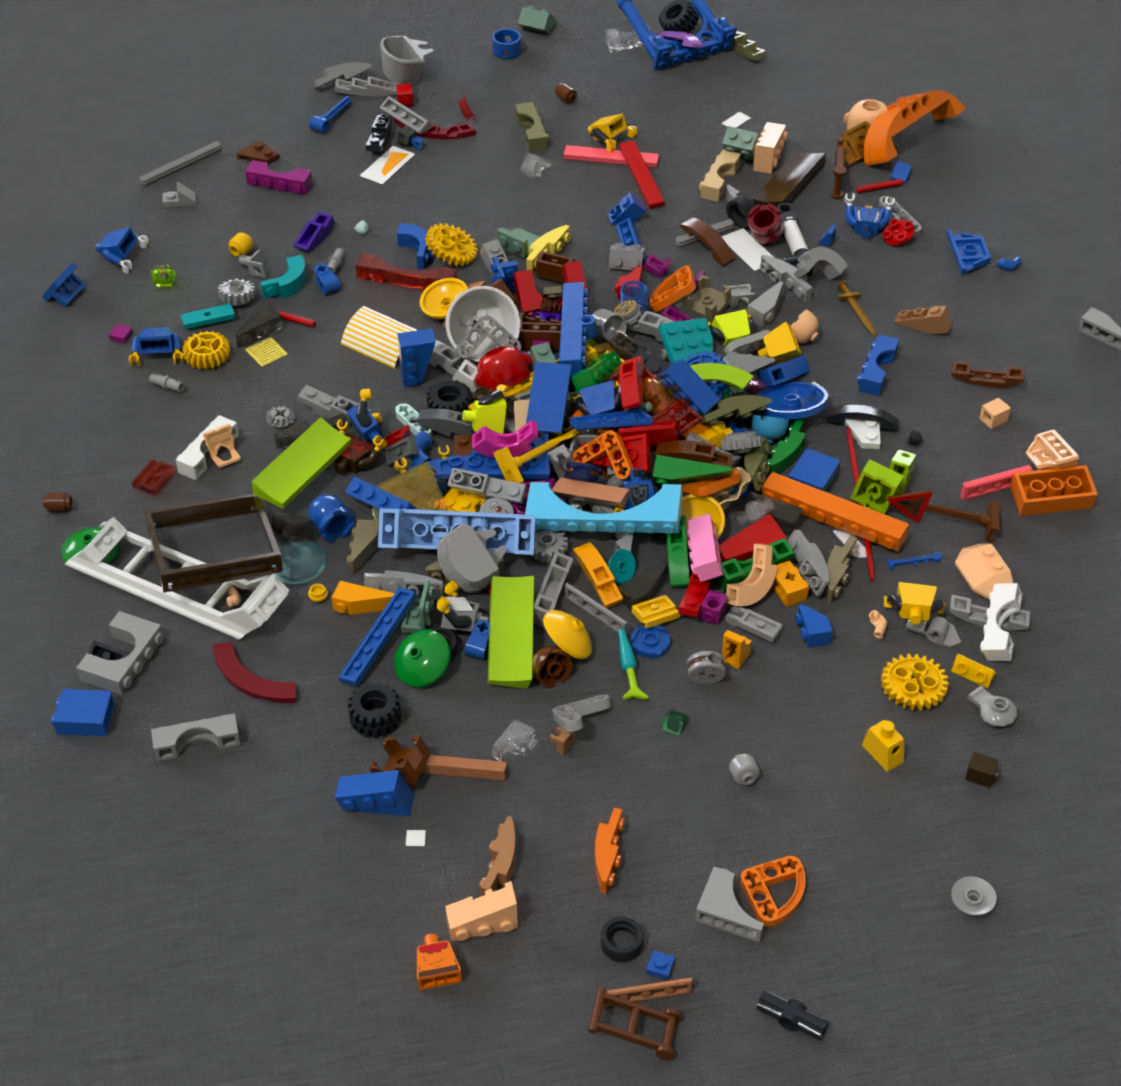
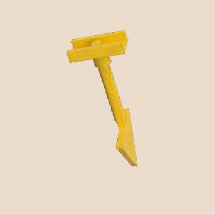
M573 429L519 457L513 458L508 447L497 450L493 454L505 480L521 483L524 480L518 468L523 463L581 431Z

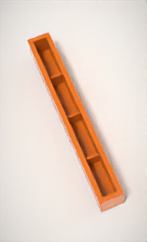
M772 472L762 485L763 500L828 524L834 528L841 529L852 535L865 538L888 549L898 552L908 538L909 523Z

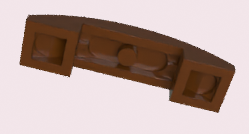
M691 218L680 224V227L689 236L695 235L713 252L712 257L722 267L735 261V256L728 244L711 226L696 218Z
M954 361L951 375L973 385L1008 387L1023 383L1025 368L1007 366V372L972 369L971 363Z

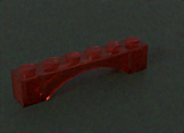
M365 253L360 255L355 265L356 278L421 290H425L429 285L441 279H458L457 269L438 267L428 270H407L392 266L377 255Z

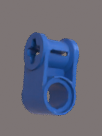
M318 264L314 267L316 274L315 282L324 295L341 289L339 279L326 264Z
M479 620L474 624L471 635L467 640L465 655L485 660L489 649V621Z

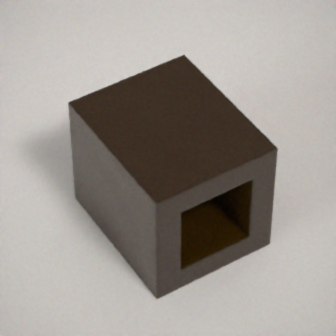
M974 752L965 780L990 788L992 781H997L1000 769L997 768L999 760Z

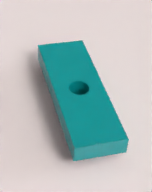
M231 303L180 314L184 329H194L199 326L235 319Z

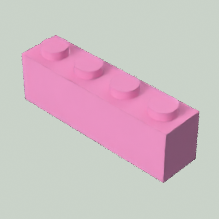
M710 513L688 520L689 528L686 531L690 539L688 540L691 550L689 555L693 563L691 564V569L694 576L698 575L700 582L723 575L717 530Z

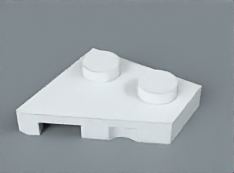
M844 417V425L850 428L851 435L857 440L861 448L880 449L879 421Z

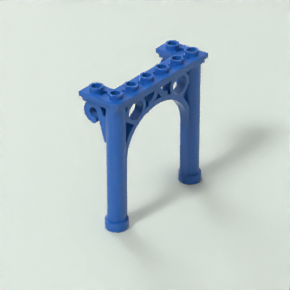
M617 0L619 9L624 12L654 61V71L731 49L737 27L729 26V22L725 17L717 19L705 0H690L702 20L703 27L695 37L703 43V48L683 46V40H667L655 35L648 28L632 0ZM702 36L710 37L712 40L704 41Z

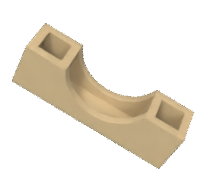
M722 150L720 155H717L715 163L711 165L709 173H706L704 181H701L699 185V191H701L700 198L719 202L724 194L725 180L722 177L736 174L740 167L741 154Z

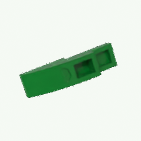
M796 419L794 425L791 424L789 428V437L786 436L785 441L780 440L777 447L774 446L771 455L772 459L768 460V477L772 472L777 474L784 472L801 454L806 433L802 432L803 419Z
M681 516L679 533L667 534L671 587L689 586L690 572L686 516Z

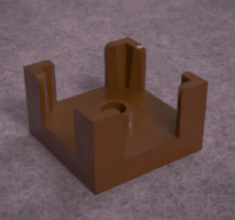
M412 736V740L417 748H402L395 737H386L382 746L390 757L382 771L376 762H372L369 770L372 773L399 770L408 785H415L431 752L421 736Z

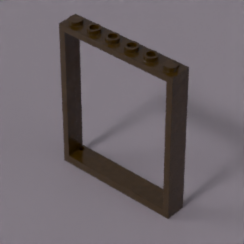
M253 494L144 512L163 593L283 572L281 553L260 498ZM257 512L271 549L270 553L172 570L165 569L155 529Z

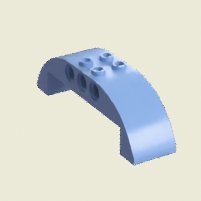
M380 508L378 547L437 549L440 539L465 523L472 526L474 531L494 529L496 531V535L486 541V548L490 551H495L504 545L507 549L505 553L534 555L536 516Z

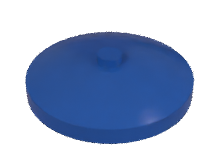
M807 382L779 383L767 387L757 394V396L772 399V402L767 404L768 408L759 411L768 417L785 419L805 418L821 412L828 405L827 391L821 386ZM801 386H813L817 389L816 396L798 395V388Z

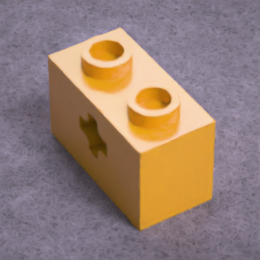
M790 560L778 564L772 587L784 605L788 607L807 600L809 585L801 577L798 568L794 567Z

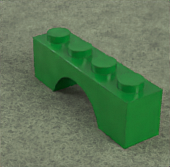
M615 351L597 356L590 361L592 366L578 371L571 376L577 394L580 393V389L603 383L620 369L621 360Z
M785 538L768 544L772 546L771 564L778 565L789 560L792 561L794 551ZM753 557L744 561H737L733 558L721 563L723 575L715 577L723 592L727 591V584L740 583L749 576L753 566Z

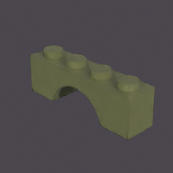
M533 102L515 104V118L518 125L530 128L525 130L528 151L547 150L549 135L546 134L545 125H542V118L539 116L538 108H535Z

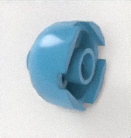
M759 415L752 416V430L756 431L757 435L766 437L769 443H773V439L782 438L787 432L789 419Z

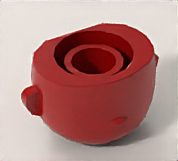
M512 346L495 348L480 358L477 365L475 383L478 386L494 391L500 384L510 387L530 376L531 373L528 365L532 360L529 355L522 353Z

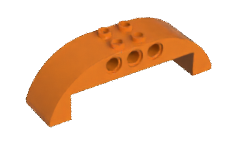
M933 90L897 99V103L888 105L887 109L873 120L868 129L864 144L865 165L869 166L888 162L896 157L898 154L891 137L927 113L931 112L933 120L936 121L957 116L966 110L964 105L954 95L942 90Z

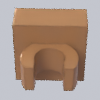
M557 727L556 734L559 736L551 734L550 742L556 744V752L564 755L575 742V731L567 732L563 728Z

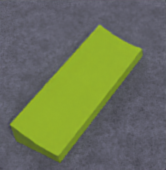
M320 417L252 480L253 495L284 509L352 444L351 438L337 431Z
M492 576L487 684L528 689L532 681L534 576Z

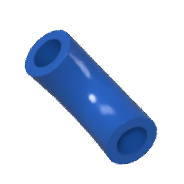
M421 431L414 436L417 455L410 458L413 461V466L432 460L425 454V451L432 446V439L427 432Z

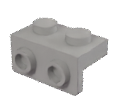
M615 243V245L611 246L609 268L634 270L635 266L643 267L645 248L636 244L624 246L625 244Z

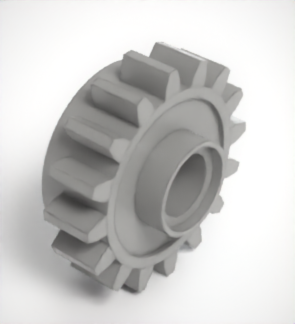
M235 279L223 282V284H219L218 288L219 299H223V302L226 304L231 303L232 306L247 304L256 295L254 283H250V281L245 282L244 279L241 281Z
M756 431L724 435L725 440H721L722 450H734V453L749 452L751 447L762 445L761 436L757 435Z
M538 530L535 531L534 555L529 556H533L534 560L542 563H551L555 551L564 555L565 551H568V537H565V532Z

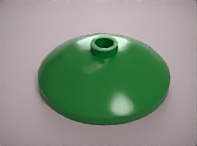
M90 527L72 534L62 547L64 562L66 563L71 557L83 550L102 528ZM119 542L101 562L108 565L114 562L120 552Z
M424 629L410 634L401 642L395 653L394 669L396 675L403 683L414 688L427 687L435 683L444 675L449 666L451 658L450 646L447 640L434 630Z

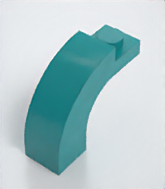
M302 255L286 258L287 273L283 276L260 282L264 299L279 295L284 299L302 289L306 282L305 261Z

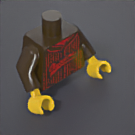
M340 419L337 422V427L340 429L339 432L344 434L350 429V424L346 421L345 426L342 427L343 421ZM347 433L345 436L351 438L352 444L335 459L336 465L334 469L339 474H342L345 470L358 474L363 469L374 466L380 454L379 450L387 446L386 440L377 435L373 439L375 444L373 445Z

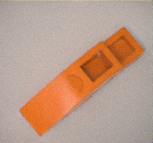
M615 807L609 823H599L595 840V871L598 885L603 894H607L609 886H613L616 876L614 870L615 868L619 869L622 856L619 855V836L617 835L619 831H623L625 819L622 818V809Z

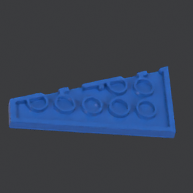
M548 433L542 434V437L532 441L531 450L548 442ZM549 450L523 463L518 468L523 479H549V456L547 454ZM477 451L470 452V455L463 457L457 455L437 460V479H449L452 468L487 474L491 478L505 479L496 459L482 455Z

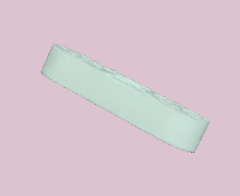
M403 403L396 407V418L405 426L408 425L413 434L416 435L423 430L431 438L433 437V429L424 427L419 423H410L412 420H417L419 413L409 404Z

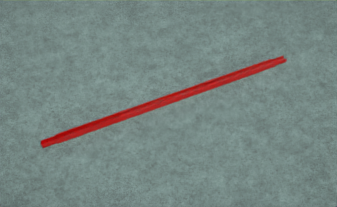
M847 428V442L854 485L856 486L859 480L853 438L850 428ZM863 538L870 581L874 582L870 542Z

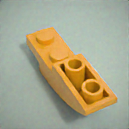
M588 542L573 548L588 581H591L603 606L607 609L622 603L623 597L615 584V578L594 545Z

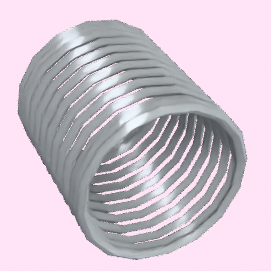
M599 309L592 314L596 318L597 336L609 341H617L624 336L627 324L623 316L606 309ZM611 317V327L604 333V324Z

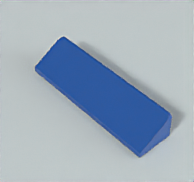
M630 217L616 225L621 243L625 244L624 246L636 244L642 247L636 225ZM645 253L643 254V265L646 261Z

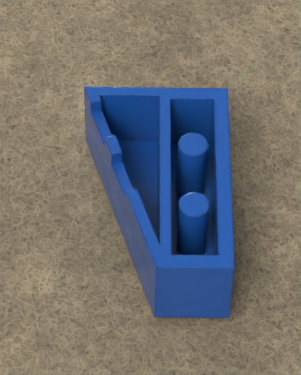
M433 328L397 333L400 371L404 387L422 384L436 343Z
M394 770L340 777L335 799L345 811L410 816L414 794L400 771Z

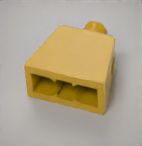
M784 322L765 335L763 340L766 347L758 350L760 357L774 358L776 364L802 356L793 329L787 322Z
M883 720L870 727L862 743V746L887 772L904 763V738L894 729L893 722Z

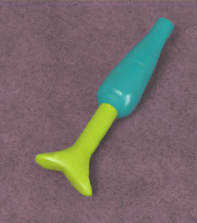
M620 629L618 631L620 662L623 671L627 672L630 686L629 691L622 698L623 700H628L634 697L647 700L649 696L641 691L637 685L634 671L637 668V662L627 638L626 630Z

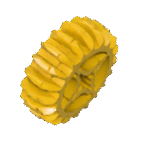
M214 331L193 334V337H188V340L184 341L183 346L185 361L188 365H192L193 368L198 367L199 370L205 368V370L208 368L214 369L215 366L220 367V364H225V360L229 359L231 351L225 335H221L220 332L215 333Z

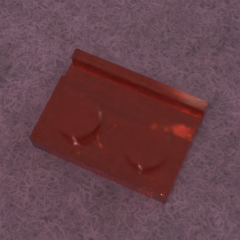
M152 458L132 481V486L134 488L139 487L142 491L156 495L176 472L175 466L162 461L156 462Z

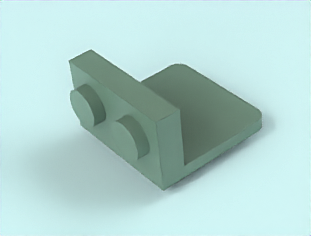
M727 126L722 145L725 150L741 154L740 157H743L744 160L752 161L754 160V147L758 133Z
M502 227L497 230V239L501 247L523 258L529 254V246L540 238L521 228H515L512 232Z
M425 580L421 599L416 598L403 617L401 632L414 633L430 627V612L434 611L435 601L431 600L434 588L430 587V580Z

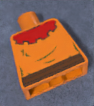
M436 934L426 935L424 937L425 945L417 947L418 990L461 983V968L450 942H439Z

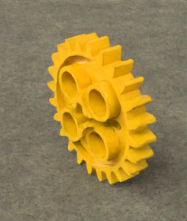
M442 223L439 226L435 224L434 227H430L425 241H427L426 245L429 246L428 250H433L432 255L437 254V259L442 258L443 262L448 261L449 265L452 262L455 266L458 263L461 266L464 263L466 265L469 262L472 263L478 249L476 248L477 244L474 243L475 240L470 239L471 235H466L465 230L460 231V227L454 228L453 224L451 227L447 223L445 226Z
M908 653L907 658L899 655V660L892 658V663L887 662L886 668H883L881 687L885 688L884 694H890L889 700L896 699L895 705L903 703L904 709L909 705L912 711L915 706H918L919 710L922 711L923 706L930 709L931 704L937 706L938 701H943L949 682H947L948 676L944 675L945 669H940V664H933L934 659L927 661L925 655L921 659L918 654H915V657H911Z

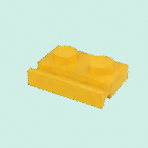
M666 595L633 605L631 611L641 623L645 624L646 629L680 618V613H678L675 604Z

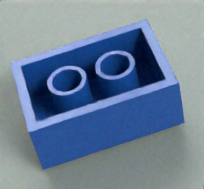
M684 359L673 362L659 376L661 384L674 393L673 397L686 406L685 410L691 416L694 415L696 417L706 414L720 400Z

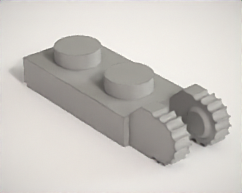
M733 606L731 609L732 614L728 613L725 616L726 622L732 626H738L772 643L783 629L782 624L739 606Z

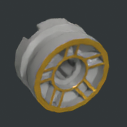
M634 300L622 302L614 311V313L623 316L626 324L629 323L630 325L637 322V318L642 315Z

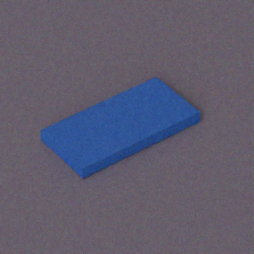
M535 362L526 424L531 420L537 422L538 433L562 435L572 365Z

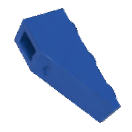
M805 355L758 372L763 386L766 388L810 372Z

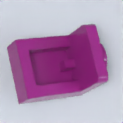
M650 253L643 268L660 278L663 272L666 274L670 269L671 265L669 263L671 258L668 257L663 262Z

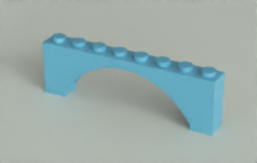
M531 482L525 515L536 516L535 531L679 533L683 503L682 485L662 484V489L638 506L621 512L598 514L581 511L566 504L553 493L549 482Z

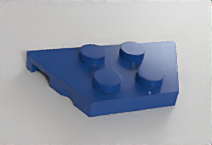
M947 229L946 235L961 274L990 263L991 255L983 236L971 235L965 232L959 235L952 233V229Z

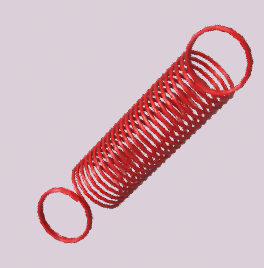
M466 97L459 100L458 104L465 118L471 116L473 118L474 113L468 107Z

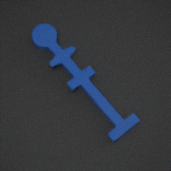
M935 552L930 556L923 555V557L916 558L911 556L909 559L895 561L887 559L890 570H894V566L913 563L914 566H918L919 562H925L926 565L928 561L940 562L942 555Z

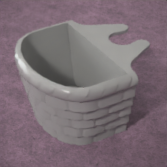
M406 36L386 37L380 43L383 73L393 83L419 84L425 64L423 57L433 53L434 50L418 47L421 45L426 46L428 43L425 41L409 39Z
M463 523L440 539L437 548V559L440 568L449 581L454 580L459 585L461 591L467 593L480 592L487 588V585L491 584L492 576H500L497 565L507 549L504 545L495 551H490L486 548L487 539L496 535L494 529L474 531L472 526Z

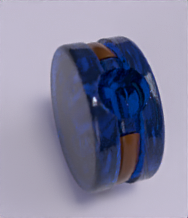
M568 462L566 463L564 478L598 484L601 468L586 463Z

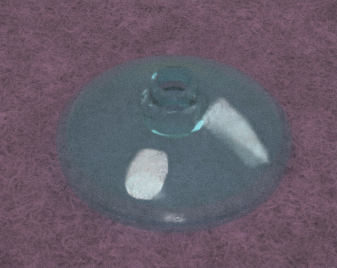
M292 539L278 545L282 557L283 572L273 574L280 581L290 584L311 581L319 576L325 568V552L319 544L311 540Z

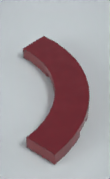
M394 118V122L399 127L403 128L406 126ZM469 122L453 125L450 128H440L438 125H432L431 129L422 134L416 132L417 136L443 140L460 139L476 135V130Z
M233 642L213 644V653L218 668L224 678L236 689L251 697L269 699L271 702H297L295 682H275L258 677L239 662L234 652Z

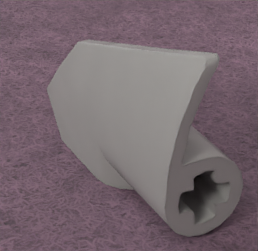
M936 613L930 615L928 621H921L919 624H912L909 619L907 621L906 630L925 635L933 643L949 648L962 643L954 625Z

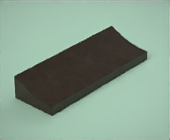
M797 150L753 198V204H760L762 206L769 203L776 206V208L781 203L791 204L823 168L826 152L807 153Z

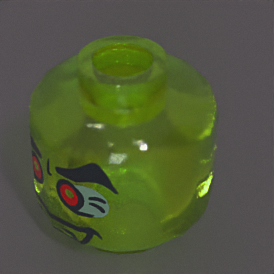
M158 265L154 267V270H151L152 282L157 287L172 286L174 280H177L176 270H172L171 265Z

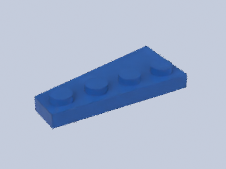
M642 409L570 418V425L577 431H585L588 428L602 429L605 427L652 424V417Z

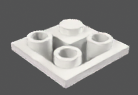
M465 358L451 380H457L460 383L466 384V387L470 388L472 398L474 399L475 391L482 387L475 383L477 365ZM480 394L478 398H482L484 394Z

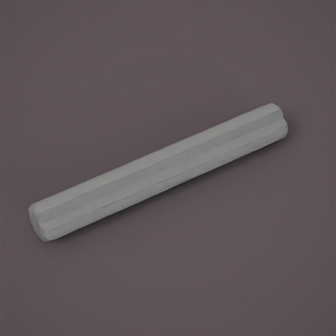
M728 219L710 226L717 233L732 229L734 222ZM684 234L676 237L675 242L678 246H683L700 239L695 235L689 236Z

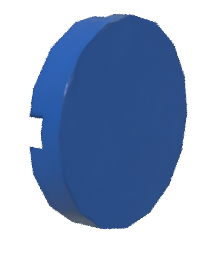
M660 625L647 629L645 626L641 628L639 626L632 632V649L636 654L644 658L660 657L666 654L670 648L671 637L667 630Z

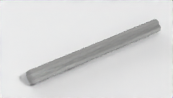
M215 141L141 176L139 178L140 182L143 185L149 184L220 150L221 144Z

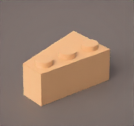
M512 882L505 883V888L494 892L492 889L486 890V895L474 900L471 896L445 906L451 941H463L471 937L488 936L492 933L509 932L517 929V902Z

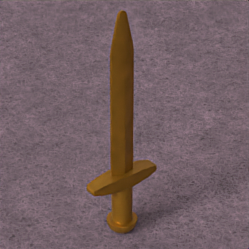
M845 281L839 282L838 289L843 294L838 296V300L849 301L864 326L876 336L874 326L856 301L857 298H860L861 293L850 292Z

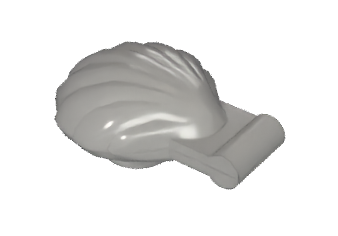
M979 686L967 695L968 700L980 708V716L990 726L1005 727L1014 723L1017 717V707L1010 699L993 696L982 686Z

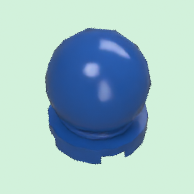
M326 494L318 496L311 502L308 510L311 524L319 530V534L327 542H335L334 539L339 537L345 538L352 531L355 525L353 523L355 517L350 510L345 508L339 498Z

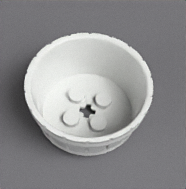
M475 286L459 294L449 306L445 320L446 333L454 349L470 331L473 321L476 320L477 322L482 316L493 317L511 335L518 339L520 317L512 299L507 294L505 295L503 291L490 286ZM483 320V322H484V326H483V327H484V328H485V327H489L490 329H492V330L489 332V333L491 334V332H492L495 328H497V326L495 325V327H491V326L489 325V322H490L489 320H486V321ZM501 330L495 333L496 339L502 340L504 338V333ZM473 332L471 340L473 342L479 341L480 335L477 332ZM487 336L468 359L479 362L483 355L499 346ZM466 340L465 342H467L468 345H467L466 347H461V348H460V349L462 350V351H461V354H464V353L467 354L468 352L466 351V349H467L469 346H472V348H473L474 345L470 344V343ZM507 340L504 343H502L503 345L507 343L509 346L514 347L515 343L510 344Z

